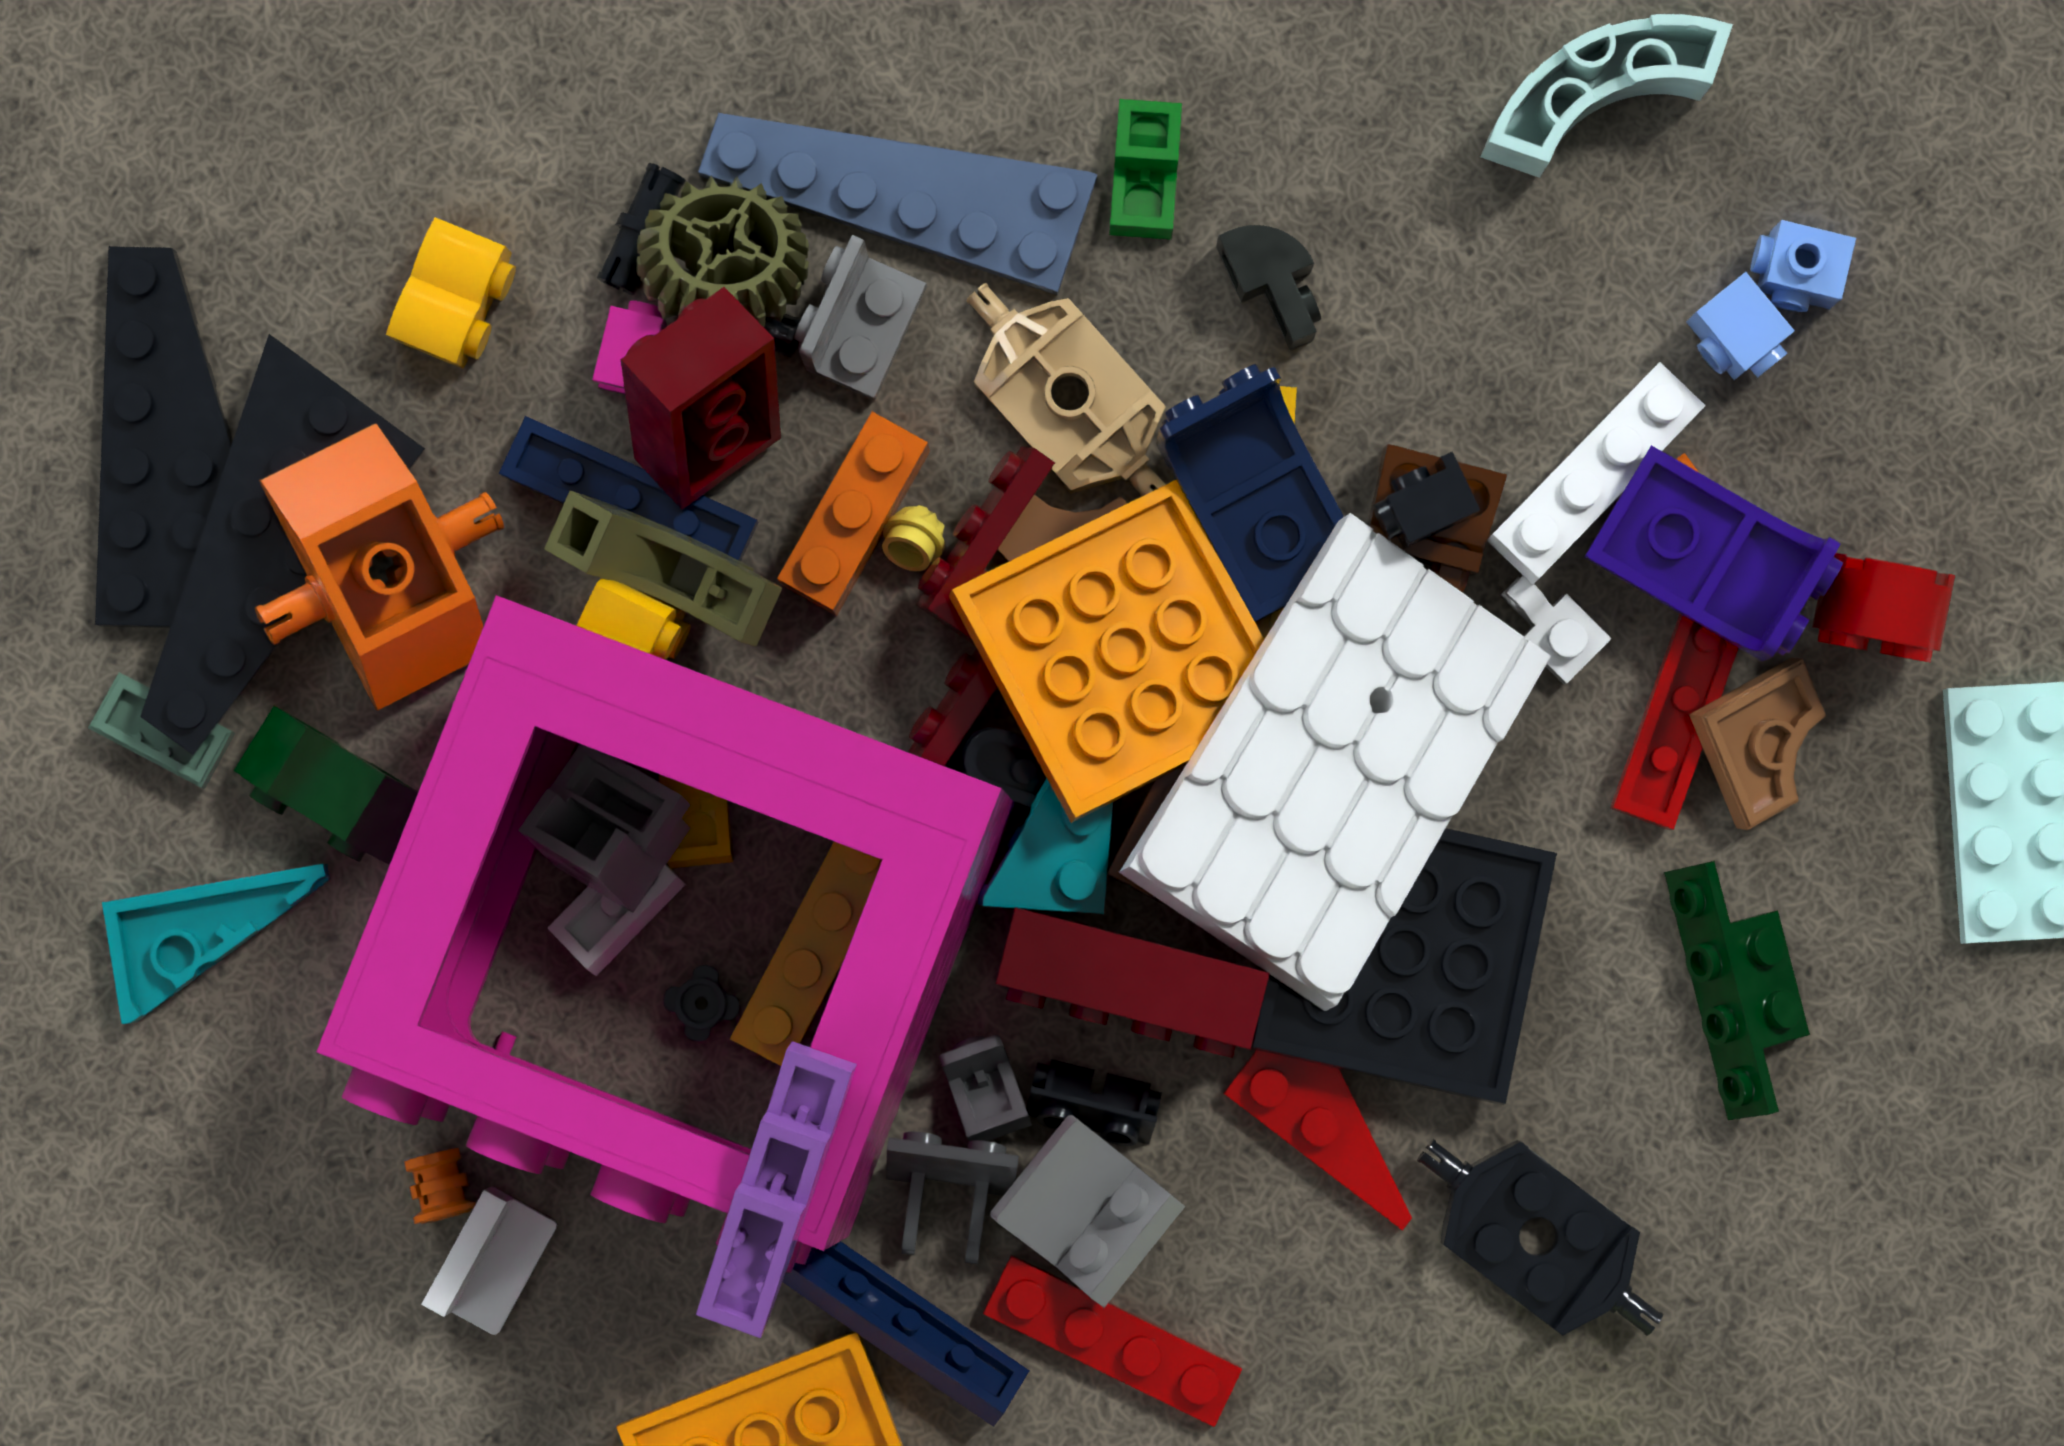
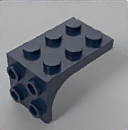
M1256 364L1246 367L1222 382L1224 388L1219 391L1220 395L1204 404L1199 395H1195L1164 413L1166 420L1162 422L1163 426L1159 428L1156 445L1174 479L1179 483L1255 623L1286 606L1337 522L1344 517L1289 414L1280 390L1281 377L1277 369L1272 367L1260 372Z

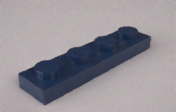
M527 416L524 417L499 472L502 477L564 504L571 490L615 505L687 535L739 561L742 560L759 523L757 519L703 495L682 510L643 468Z
M841 1241L824 1251L812 1247L806 1264L795 1263L792 1272L785 1273L782 1281L784 1284L993 1427L1005 1413L1030 1371Z

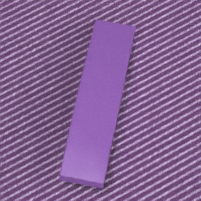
M793 1041L786 1049L767 1112L760 1121L742 1181L734 1193L696 1312L697 1316L761 1338L764 1334L820 1177L857 1064Z

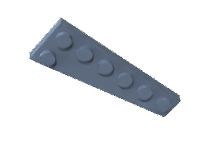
M718 113L698 171L700 177L709 179L712 175L716 182L730 186L736 176H738L742 189L750 191L762 183L767 193L766 199L783 196L784 203L787 206L1055 295L1059 293L1097 181V174L1089 171Z

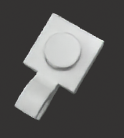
M1524 576L1521 578L1517 577L1500 594L1531 625L1523 634V638L1526 641L1530 640L1551 655L1545 667L1562 684H1567L1612 639L1568 594L1562 595L1551 605L1535 584H1531Z

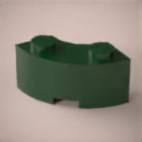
M275 705L234 769V772L254 785L249 794L251 798L280 815H283L288 806L332 833L327 841L330 846L358 862L362 860L365 853H368L390 864L418 795V791L398 778L350 752L336 740Z

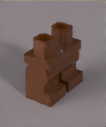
M1387 444L1382 452L1372 505L1395 493L1391 485L1393 480L1415 469L1426 466L1430 476L1438 473L1434 464L1440 457ZM1458 462L1480 511L1474 517L1406 549L1402 548L1398 537L1392 538L1389 541L1417 561L1429 564L1431 571L1463 593L1469 575L1473 576L1479 572L1483 552L1507 474ZM1371 505L1368 526L1373 529V532L1379 533L1386 538Z

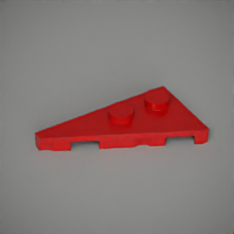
M1255 1050L1223 1094L1403 1231L1411 1221L1412 1216L1340 1070L1330 1066Z

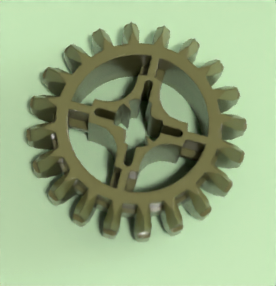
M712 175L706 183L705 189L698 190L686 181L681 190V198L667 193L664 194L663 201L660 202V210H649V214L645 219V229L641 230L637 239V253L640 254L637 257V274L640 276V281L644 282V293L648 301L658 302V310L661 312L663 319L680 315L684 308L693 301L701 298L707 299L725 287L763 327L765 326V317L781 322L783 315L786 313V305L797 304V300L801 296V285H804L805 280L808 278L809 262L806 260L809 251L806 234L801 233L802 224L798 218V213H787V205L784 203L783 196L766 200L767 193L762 183L750 191L743 190L738 176L730 184V187H718ZM751 238L758 242L761 246H763L771 257L762 254L761 247L754 244L749 239ZM673 257L685 261V268L697 275L693 277L678 265Z

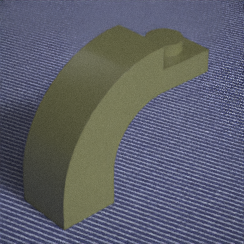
M571 490L567 495L544 550L586 574L623 583L691 614L741 643L755 647L782 590V587L754 573V568L715 548L643 516Z

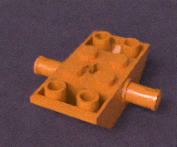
M377 424L366 427L259 480L307 574L305 577L306 584L254 608L259 622H264L265 624L287 614L285 618L263 628L273 645L323 618L328 623L331 622L377 711L469 664L484 626L475 596L456 560L455 552L495 531L499 532L505 528L500 513L496 515L491 513L474 522L475 518L497 508L488 493L484 492L479 497L436 517L432 513L416 479ZM375 554L379 557H391L394 565L386 570V576L389 581L385 584L381 579L370 577L369 568L373 565L372 557Z

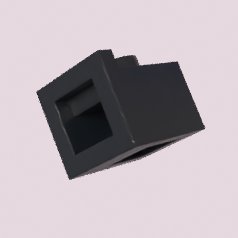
M1453 451L1441 456L1434 464L1438 473L1430 476L1426 466L1415 469L1393 480L1391 485L1395 493L1372 505L1377 521L1388 540L1398 537L1402 548L1406 549L1474 517L1480 511Z

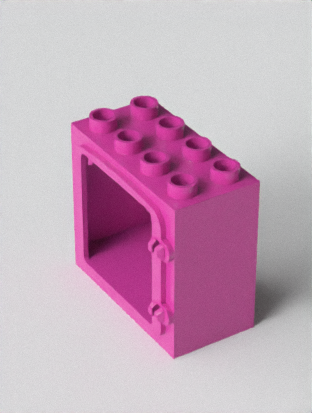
M496 595L316 1052L353 1067L341 1097L373 1113L399 1122L418 1125L420 1117L444 1122L448 1109L452 1105L477 1115L466 1147L503 1164L527 1172L542 1174L545 1165L564 1169L569 1154L572 1152L602 1164L590 1195L615 1208L648 1220L666 1223L669 1214L684 1217L692 1199L725 1212L728 1215L734 1193L742 1181L751 1148L513 1056L510 1053L517 1038L515 1035L502 1031L495 1048L481 1043L473 1035L470 1025L472 1014L537 851V848L518 830L546 789L550 788L576 751L579 743L882 860L810 1046V1048L853 1062L857 1066L786 1271L791 1273L795 1263L806 1264L812 1247L824 1251L850 1235L963 938L970 926L971 918L978 902V895L985 884L1015 803L1000 787ZM726 1218L724 1220L719 1236L717 1238L716 1245H718Z

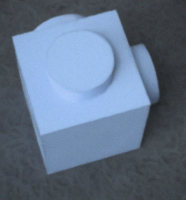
M1781 220L1770 231L1769 236H1759L1754 249L1750 270L1760 274L1757 286L1763 293L1772 295L1770 302L1778 308L1796 312H1807L1810 304L1831 309L1842 300L1856 238Z
M1746 272L1686 321L1701 340L1697 344V348L1704 360L1719 374L1727 371L1733 380L1737 379L1748 369L1757 378L1788 354L1780 343L1795 331Z

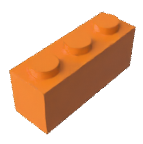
M872 411L777 577L780 584L837 616L882 538L885 524L891 516L895 515L929 455L928 442Z

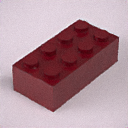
M1015 907L996 984L1008 987L1006 1000L1040 1009L1044 1008L1046 997L1071 1003L1068 1013L1071 1017L1107 1025L1109 1013L1133 1019L1131 1031L1134 1033L1170 1042L1173 1030L1195 1035L1193 1047L1196 1049L1233 1058L1236 1046L1251 1049L1270 973Z

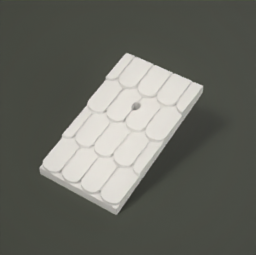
M1351 513L1337 522L1119 872L1324 1011L1337 1006L1344 992L1348 991L1353 985L1390 918L1399 911L1450 819L1462 807L1497 743L1505 738L1551 655L1530 640L1526 641L1523 635L1488 610L1474 604L1471 598L1430 569H1425L1422 563L1384 536L1373 532L1370 526Z

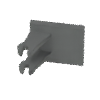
M925 1132L903 1133V1139L889 1137L886 1179L911 1183L902 1242V1254H915L925 1179L975 1186L965 1263L978 1264L987 1194L1003 1196L1015 1182L1019 1156L1006 1154L1007 1148L1005 1146L989 1141H970L967 1148L941 1145V1137Z

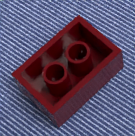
M725 287L707 299L701 298L690 303L680 313L676 321L656 335H646L640 338L630 347L626 356L620 359L634 459L682 510L781 439L774 337Z

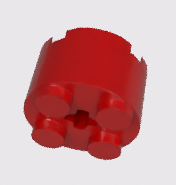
M1835 553L1834 557L1842 561L1843 565L1823 597L1820 595L1817 599L1812 628L1819 629L1817 642L1867 651L1869 639L1882 641L1880 654L1931 663L1933 651H1941L1956 575L1937 573L1938 571L1871 558H1864V560L1847 557V554Z

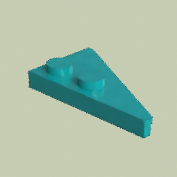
M1046 778L1030 807L1031 811L1023 825L1016 829L1007 845L1010 848L989 884H984L980 890L978 904L990 907H1016L1022 909L1104 914L1113 802L1071 823Z
M328 864L306 866L102 902L121 1024H130L141 1020L330 880Z

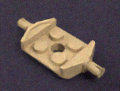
M987 283L978 288V293L988 305L983 302L975 291L967 298L966 302L992 327L990 331L994 335L974 380V386L991 401L1032 448L1037 449L1055 462L1051 470L1065 484L1064 487L1070 494L1121 478L1125 482L1129 480L1141 496L1152 492L1151 487L1156 490L1166 485L1150 466L1148 467L1149 458L1146 456L1166 406L1069 298L1047 302L1020 313L1015 309L1009 312V309L988 287ZM1063 377H1077L1086 384L1089 395L1082 407L1076 410L1061 409L1053 401L1051 395L1052 387Z

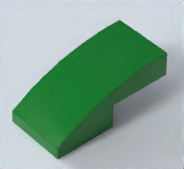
M1119 99L1109 235L1172 240L1182 103Z

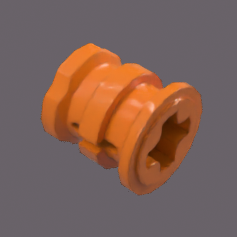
M458 1148L439 1151L404 1161L406 1171L413 1173L415 1185L409 1187L412 1200L419 1199L421 1211L413 1217L414 1224L431 1223L466 1214L474 1209L476 1202L465 1199L463 1188L469 1186L466 1173L459 1174L457 1161L461 1159Z

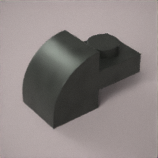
M1264 225L1242 226L1220 234L1216 247L1240 302L1243 303L1265 294L1289 350L1313 341L1317 332L1313 323L1321 320L1320 311L1309 287L1305 285L1297 288L1294 281L1310 274L1314 266V261L1306 248L1288 233Z

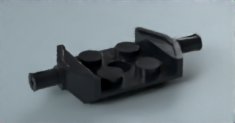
M1435 1139L1429 1142L1425 1148L1440 1158V1162H1437L1424 1151L1418 1157L1417 1162L1422 1163L1445 1182H1448L1446 1187L1451 1190L1443 1220L1440 1243L1562 1336L1608 1311L1612 1313L1617 1311L1646 1336L1653 1332L1655 1327L1643 1319L1640 1314L1643 1313L1653 1322L1659 1324L1663 1313L1658 1312L1634 1292L1632 1293V1287L1629 1285L1640 1231L1627 1224L1519 1140L1493 1151L1473 1164L1467 1161L1462 1163V1161L1439 1145ZM1535 1217L1547 1219L1555 1231L1553 1245L1542 1254L1526 1252L1519 1238L1520 1230L1524 1223Z

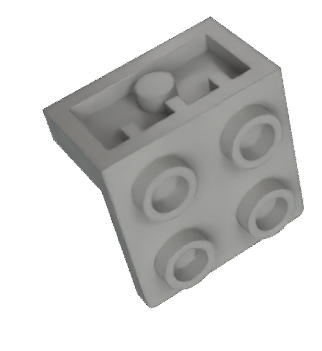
M852 235L846 249L835 246L821 277V281L826 283L825 295L819 308L811 304L808 305L799 322L794 340L800 342L798 350L807 371L875 401L924 295L927 283L869 258L865 240Z
M1069 1115L991 1210L990 1216L998 1224L1057 1267L1084 1293L1105 1308L1185 1206L1076 1117Z

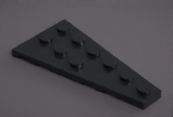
M108 247L95 625L103 627H171L233 442L228 422L224 417L217 394V385L211 365L208 363L197 327V318L179 258L173 248Z
M270 334L268 335L140 716L193 756L198 752L279 644L273 645L263 628L285 618L287 614L265 624L264 622H259L254 608L306 584L305 577L307 574L259 480L373 424L378 425L409 471L425 450L416 441Z

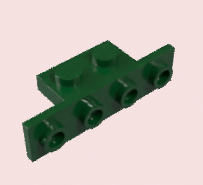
M1715 861L1664 872L1670 894V904L1675 913L1686 956V966L1692 979L1702 1018V1029L1707 1038L1718 1081V1091L1723 1100L1727 1119L1749 1118L1779 1112L1763 1049L1810 1035L1778 910L1730 922Z

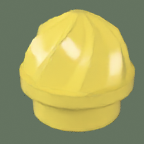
M920 505L904 507L891 516L884 526L883 535L885 540L882 544L883 552L892 563L903 569L923 571L929 566L930 562L941 556L945 548L943 538L944 524L937 519L936 513L930 512L927 507Z

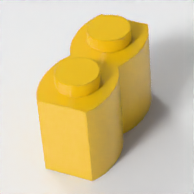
M435 217L421 244L411 275L395 306L386 335L396 342L464 369L468 358L479 359L487 345L492 325L484 321L493 299L503 301L512 285L516 272V266L509 263L512 252L502 244Z
M600 578L596 583L576 625L665 660L668 657L676 658L691 627L690 624L683 621L685 611L623 583Z

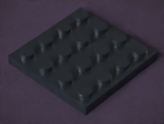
M1445 828L1399 911L1390 918L1353 985L1348 991L1344 992L1338 1005L1324 1011L1269 974L1251 1049L1498 1105L1506 1104L1557 853Z

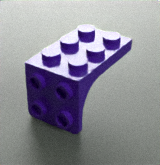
M1652 445L1584 557L1762 662L1772 658L1776 652L1782 656L1786 652H1791L1809 622L1808 618L1799 613L1809 597L1817 600L1820 595L1823 597L1843 565L1842 561L1834 557L1841 544L1831 537L1826 539L1816 537L1780 520Z

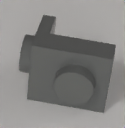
M999 1035L987 1038L975 1036L964 1039L957 1043L951 1051L939 1056L969 1142L990 1141L1032 1125L1008 1055Z

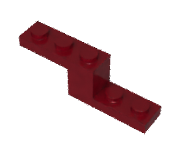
M1021 447L1017 454L1009 451L1002 457L988 481L995 487L981 508L973 504L965 512L953 532V536L959 539V541L945 561L940 557L933 561L918 584V589L923 592V595L916 606L973 645L975 644L950 600L949 594L952 589L987 572L984 569L1054 466L1055 462L1035 448ZM977 648L972 656L964 653L949 671L944 684L950 689L938 707L934 709L929 706L915 722L909 734V738L914 743L908 753L945 766L997 688Z

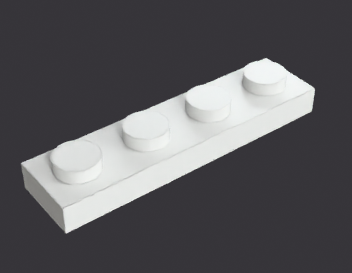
M1659 362L1487 541L1531 584H1534L1625 490L1650 446L1652 445L1663 451L1706 405Z

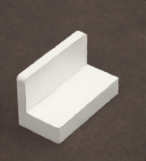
M493 1186L485 1189L421 1305L443 1317L452 1312L492 1335L498 1334L557 1228L556 1221Z

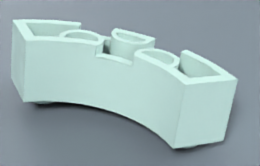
M1656 14L1646 19L1631 20L1615 25L1609 23L1579 36L1565 44L1562 49L1544 61L1533 73L1531 72L1511 96L1498 118L1480 157L1540 178L1561 139L1582 119L1603 106L1618 100L1649 94H1668L1700 101L1713 84L1733 24L1685 14Z

